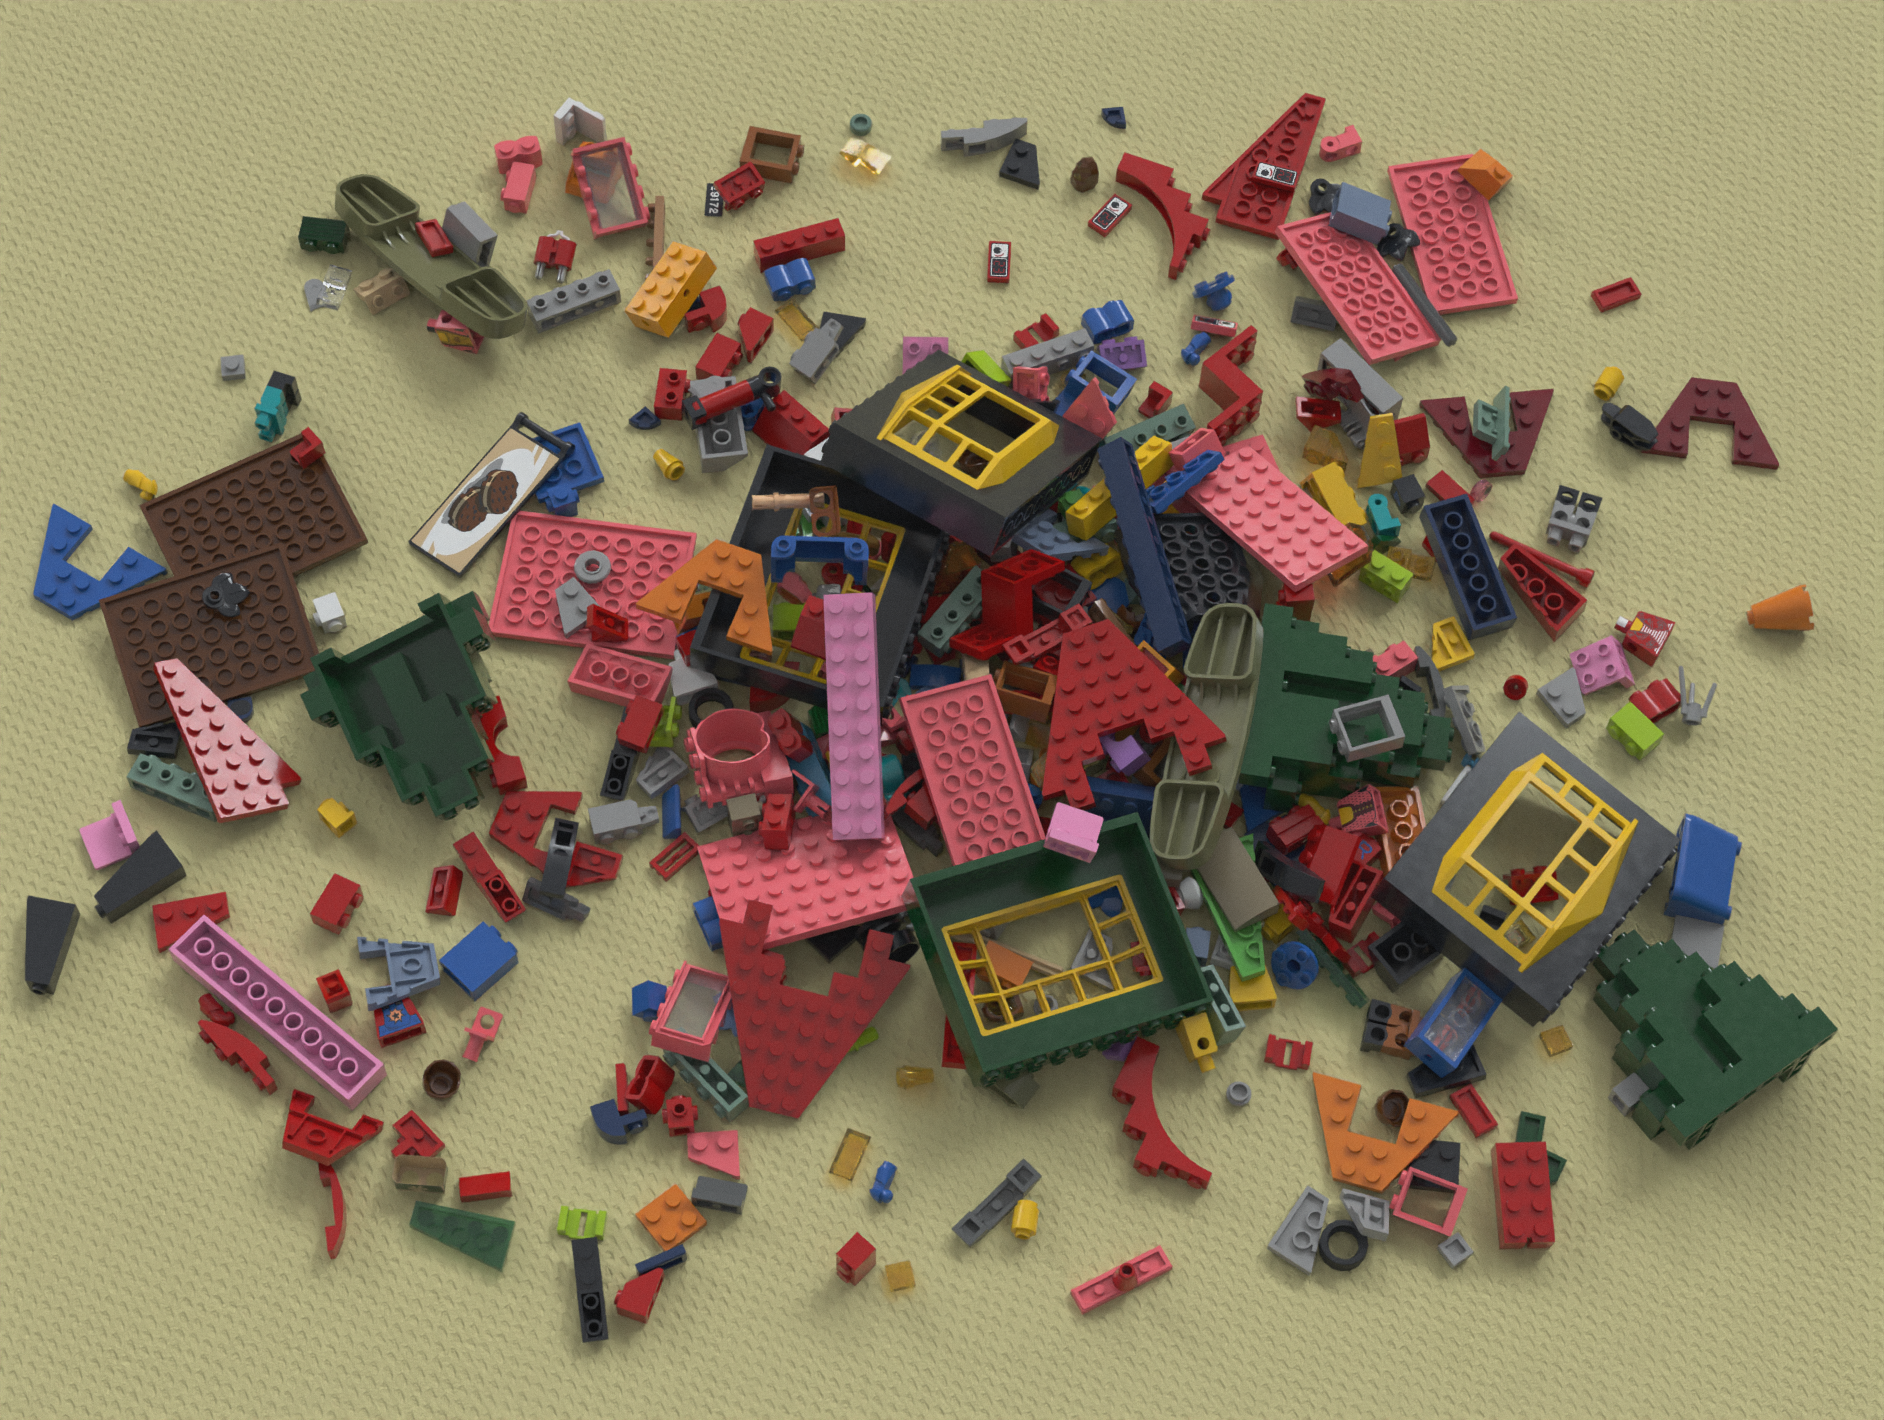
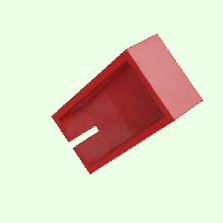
M1546 1142L1495 1143L1491 1149L1499 1250L1522 1249L1526 1243L1527 1249L1550 1248L1555 1243Z

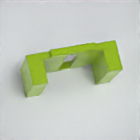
M561 1205L557 1233L558 1235L569 1236L570 1239L597 1237V1240H603L607 1222V1211L599 1210L597 1214L596 1211L576 1208L569 1210V1206ZM581 1213H587L584 1237L577 1236Z

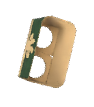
M399 1155L394 1161L392 1178L396 1190L445 1194L448 1167L443 1158ZM409 1170L415 1171L419 1176V1181L417 1184L401 1183L402 1174ZM434 1172L440 1173L444 1178L443 1185H427L426 1179L428 1175Z

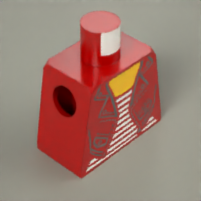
M1638 611L1633 622L1620 616L1614 629L1626 634L1622 642V647L1650 667H1653L1676 622Z

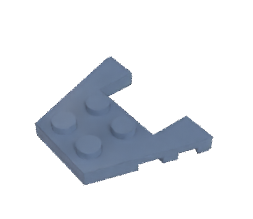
M1050 508L1011 540L1025 550L1033 549L1062 561L1071 560L1072 556L1075 555L1089 558L1092 553H1099L1100 556L1108 555L1109 546L1095 537L1077 543L1068 534L1055 529L1051 523L1056 522L1058 513Z
M357 937L360 959L386 956L391 983L388 986L365 988L368 1011H373L440 985L434 943L402 941V944L388 943V939L379 938L378 942L367 941L366 937Z

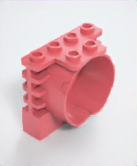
M737 708L724 709L712 713V715L701 721L696 730L695 727L686 730L687 738H683L684 748L686 752H690V755H688L691 769H696L694 771L696 785H701V788H699L700 798L702 802L706 801L708 809L713 808V803L721 802L722 806L727 805L726 799L755 793V796L758 793H764L765 799L768 798V793H794L793 776L787 758L779 748L777 736L772 733L768 726L767 717L771 715L770 711L755 713ZM733 749L747 750L755 754L741 761L729 762L713 759L716 755Z

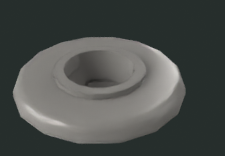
M595 550L582 553L574 564V572L577 578L590 584L603 581L611 571V562L608 557L602 552ZM591 564H596L599 566V568L593 572L588 571L586 569V567Z

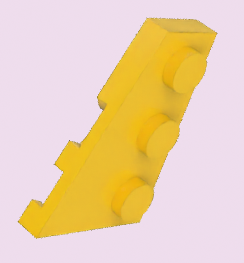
M1393 413L1369 417L1357 488L1392 483L1393 480L1402 478Z

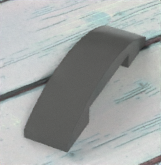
M1415 646L1413 652L1418 657L1415 667L1416 678L1426 676L1434 708L1430 709L1429 715L1445 717L1444 685L1439 671L1429 655L1420 646Z
M1023 1158L1006 1175V1179L972 1212L969 1211L952 1228V1231L971 1247L1014 1209L1018 1201L1022 1200L1031 1191L1042 1175Z

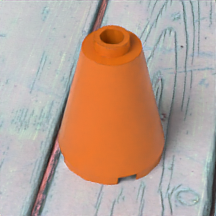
M1806 584L1796 586L1751 605L1750 611H1747L1749 625L1753 624L1755 629L1814 630V623L1809 621V617L1813 616L1809 592L1805 591Z

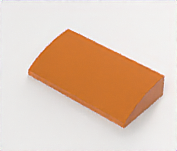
M1413 786L1412 788L1375 787L1380 791L1389 831L1386 834L1375 835V839L1382 848L1379 861L1381 871H1383V878L1426 827L1418 786Z

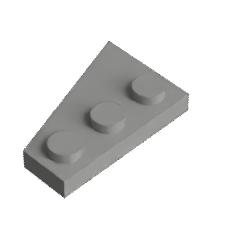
M1457 685L1443 689L1445 693L1444 701L1447 707L1451 708L1454 716L1452 721L1455 728L1460 731L1463 749L1469 755H1478L1485 752L1479 725L1472 719L1475 712L1474 705L1469 703L1466 694L1470 693L1469 686Z

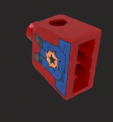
M410 997L374 1010L377 1037L381 1048L427 1033L424 1022Z

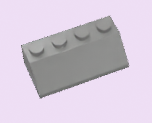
M735 376L722 377L725 381V388L736 384ZM703 380L690 381V388ZM740 407L706 420V425L695 429L702 473L725 471L748 456Z

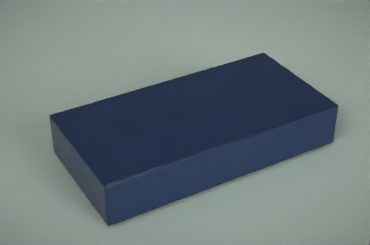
M683 1244L635 1264L638 1277L657 1268L667 1270L685 1262L687 1256Z

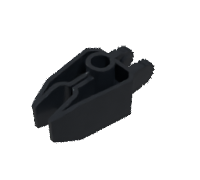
M1611 402L1603 404L1601 420L1603 424L1605 423V425L1610 427V434L1614 439L1636 450L1645 451L1650 450L1658 442L1656 437L1659 433L1653 423L1632 406L1625 405L1621 409Z

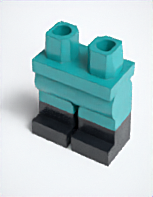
M273 371L261 397V404L257 403L254 408L257 415L255 426L260 429L258 433L260 439L272 442L276 434L283 435L285 431L284 426L287 423L286 416L291 406H299L302 398L294 376Z

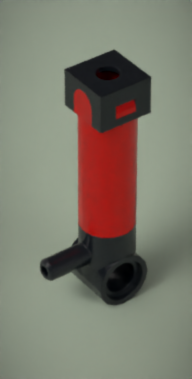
M765 367L756 376L701 398L695 395L682 400V414L691 430L706 425V420L760 398L767 410L773 412L776 409V405L772 398L780 393L781 372L775 367Z

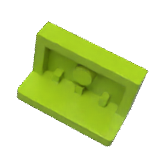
M671 697L670 705H663L665 712L649 747H673L675 737L679 736V724L677 721L682 719V706L678 705L677 697Z

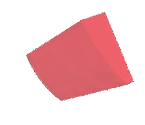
M587 643L567 682L572 692L627 707L630 700H634L636 695L662 704L673 668Z

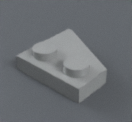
M574 577L555 589L564 636L566 638L587 625L588 606L592 604L599 606Z
M1574 667L1537 690L1536 694L1565 728H1568L1585 716L1586 711Z
M657 747L653 756H649L645 763V768L640 772L636 781L637 785L651 799H654L690 771L689 767L669 747Z
M1090 928L1069 970L1102 960ZM1101 933L1108 952L1112 957V938ZM1105 968L1079 976L1108 992H1112L1114 989Z
M1343 1188L1340 1200L1360 1234L1372 1239L1386 1241L1389 1234V1201Z

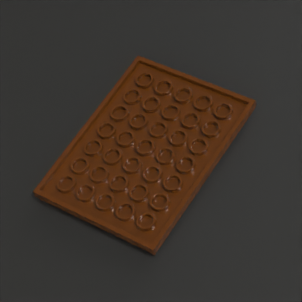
M302 434L139 505L174 576L282 543L293 577L368 544V539L324 455L305 469L290 455V450L303 442Z
M282 543L99 600L139 728L143 726L149 727L158 722L164 723L174 719L154 672L153 666L155 662L179 659L223 703H226L227 700L239 699L301 679L303 676L315 671L310 658L319 654ZM232 573L233 583L241 584L249 590L248 597L237 604L240 609L239 616L226 617L217 609H209L204 605L202 594L206 588L211 586L213 579L217 575ZM210 595L212 599H218L217 595Z

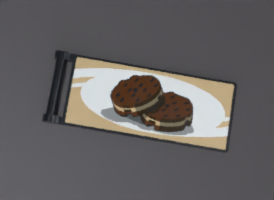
M520 412L506 432L408 541L410 546L461 578L558 466L573 454L575 445L569 441H563L531 421L528 415ZM522 427L529 429L559 448V454L554 453L519 429Z

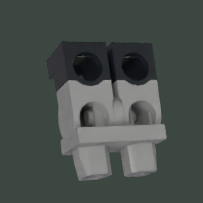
M1560 485L1545 533L1548 534L1547 543L1559 546L1561 539L1570 541L1568 549L1579 553L1583 545L1586 546L1602 498L1582 492L1576 513H1573L1580 491ZM1565 493H1566V494H1569V495H1571L1573 498L1564 496V495H1562V494H1565ZM1584 501H1592L1595 505L1586 503Z

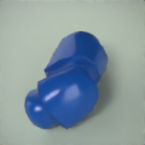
M1201 332L1194 335L1186 349L1181 350V357L1187 365L1195 366L1200 362L1199 355L1211 342L1207 333Z
M884 1161L877 1168L873 1188L869 1189L871 1197L878 1203L884 1202L887 1204L893 1198V1193L889 1188L897 1167L888 1161Z

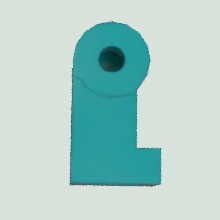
M1382 494L1371 495L1368 499L1366 515L1374 535L1399 536L1401 524L1398 518H1391L1387 508V498Z

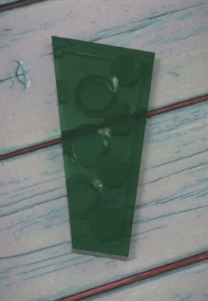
M1307 928L1304 931L1300 929L1296 932L1299 935L1297 938L1298 942L1306 945L1315 954L1318 966L1322 969L1325 967L1330 972V980L1336 987L1339 988L1341 986L1346 991L1345 997L1353 1007L1357 1005L1359 1008H1362L1370 1001L1350 974L1345 975L1343 973L1345 968L1339 959L1334 955L1329 956L1327 953L1329 951L1328 947L1318 936H1314Z
M416 1201L409 1225L410 1228L503 1273L516 1223L507 1219Z

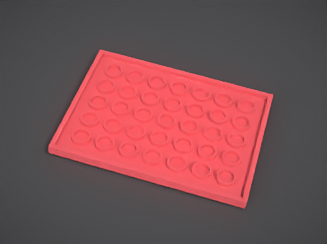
M519 511L510 523L489 627L494 637L585 648L588 643L626 654L674 660V651L677 647L676 636L678 634L673 621L636 608V603L693 558L697 533ZM595 550L602 552L608 557L611 562V571L603 581L590 584L577 578L574 572V564L582 553ZM591 564L586 567V569L591 572L596 571L599 568V566L596 564ZM574 577L600 607L628 619V640L625 642H593L591 640L592 630L586 628L587 625L566 638L564 636L555 589Z
M883 798V805H884V808H885L886 802H885V800H884V798ZM827 811L825 813L828 815L824 819L820 816L812 817L811 815L794 821L789 850L765 849L763 836H759L758 830L750 835L741 834L697 846L719 920L722 918L743 924L749 899L773 905L763 951L907 911L902 894L909 879L914 877L891 816L884 820L885 838L833 840L832 811Z

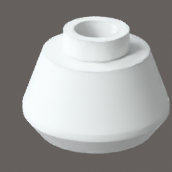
M1187 877L1181 882L1180 888L1175 887L1185 909H1199L1201 907L1203 896L1200 886L1195 879Z

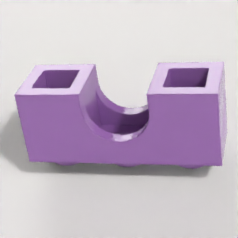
M1115 733L1099 737L1104 754L1107 755L1109 753L1113 759L1110 763L1118 773L1122 771L1129 777L1151 760L1139 741L1132 735L1120 742H1116Z

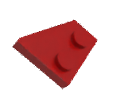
M577 841L573 850L566 888L616 880L624 858L623 855Z

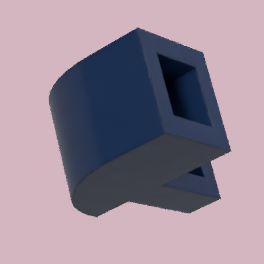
M614 1099L590 1106L591 1115L598 1134L609 1143L617 1145L627 1144V1133L637 1134L642 1132L645 1127H648V1120L644 1109L620 1116Z

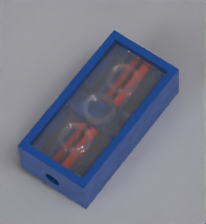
M1464 968L1451 977L1404 1046L1439 1077L1443 1078L1457 1068L1502 1002V999L1468 969Z

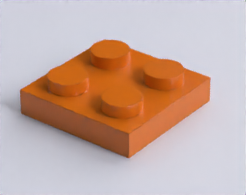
M674 1184L635 1214L638 1221L664 1252L681 1245L707 1225L705 1218L677 1184Z

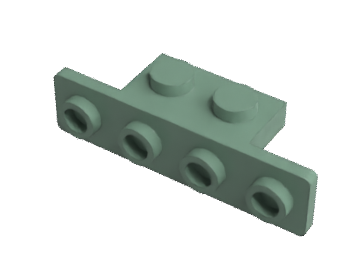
M1504 386L1495 396L1493 406L1478 399L1473 409V436L1492 444V459L1495 461L1501 455H1505L1510 447L1508 437L1510 432L1509 403L1511 397H1509L1510 388L1508 386Z

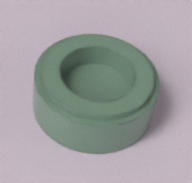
M856 114L851 118L850 130L853 134L865 136L870 133L872 121L869 116Z

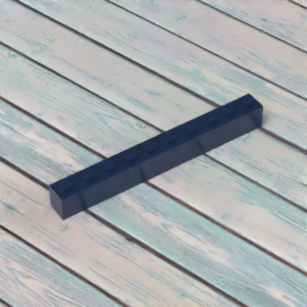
M1119 437L1097 449L1100 457L1098 462L1105 473L1106 478H1104V482L1110 490L1112 497L1110 498V503L1116 510L1118 517L1116 518V523L1122 530L1124 537L1122 538V543L1126 550H1128L1130 557L1128 558V563L1136 577L1134 583L1142 597L1140 603L1148 617L1146 623L1154 637L1152 641L1153 646L1158 653L1171 658L1189 649L1192 640L1133 446L1124 438Z

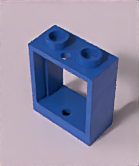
M1091 350L1086 358L1082 356L1075 366L1077 368L1076 371L1072 369L1067 375L1065 381L1068 384L1064 391L1077 398L1089 384V382L1081 378V375L1087 369L1118 388L1113 397L1101 391L1103 397L1106 396L1110 411L1115 414L1131 393L1137 379Z

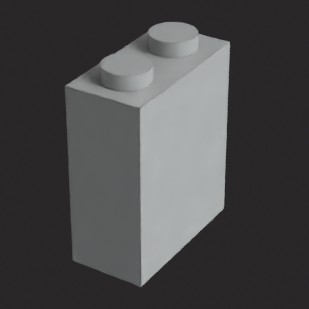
M465 201L451 205L446 210L442 225L446 236L480 267H489L498 235Z

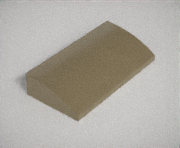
M1230 827L1223 830L1211 859L1196 870L1234 932L1278 913L1280 903L1233 828Z

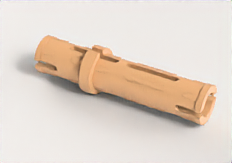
M775 492L773 495H752V510L774 509V511H779V509L810 508L809 494L779 495L778 492ZM817 493L814 496L813 502L817 508H824V493Z

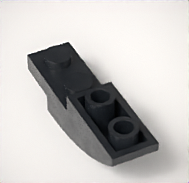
M624 707L622 718L620 721L623 723L627 716V714H625L626 707ZM617 737L614 749L611 750L600 796L624 801L640 752L620 745Z
M555 818L539 892L540 895L564 898L579 822Z
M1258 840L1254 852L1255 865L1261 875L1277 886L1303 899L1318 903L1323 892L1325 880L1300 861L1290 860L1268 842Z
M597 1237L571 1240L582 1341L587 1343L609 1340Z

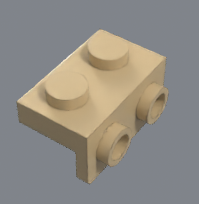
M392 268L383 269L377 276L364 280L358 287L354 288L356 296L366 303L372 315L377 314L410 294L404 278Z

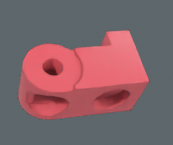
M1354 125L1345 127L1343 134L1335 137L1327 136L1321 140L1319 155L1322 160L1333 162L1361 152L1362 140Z

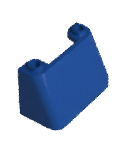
M779 536L775 538L771 546V582L783 583L786 573L789 571L795 572V562L843 563V574L849 573L852 575L855 585H867L868 545L860 538Z
M1685 813L1676 833L1680 841L1676 845L1678 846V851L1676 853L1672 884L1669 888L1670 900L1668 903H1665L1663 915L1674 918L1676 915L1723 925L1724 921H1729L1732 906H1728L1735 857L1740 854L1742 842L1738 841V836L1695 815Z

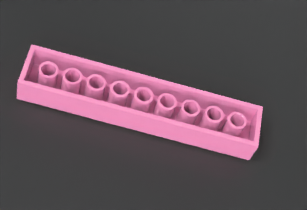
M871 592L823 595L833 840L885 838L875 594Z
M205 915L169 948L174 962L352 1111L387 1076L384 1064Z

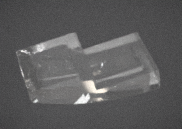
M330 264L324 277L323 286L318 294L316 305L338 311L348 287L352 270Z

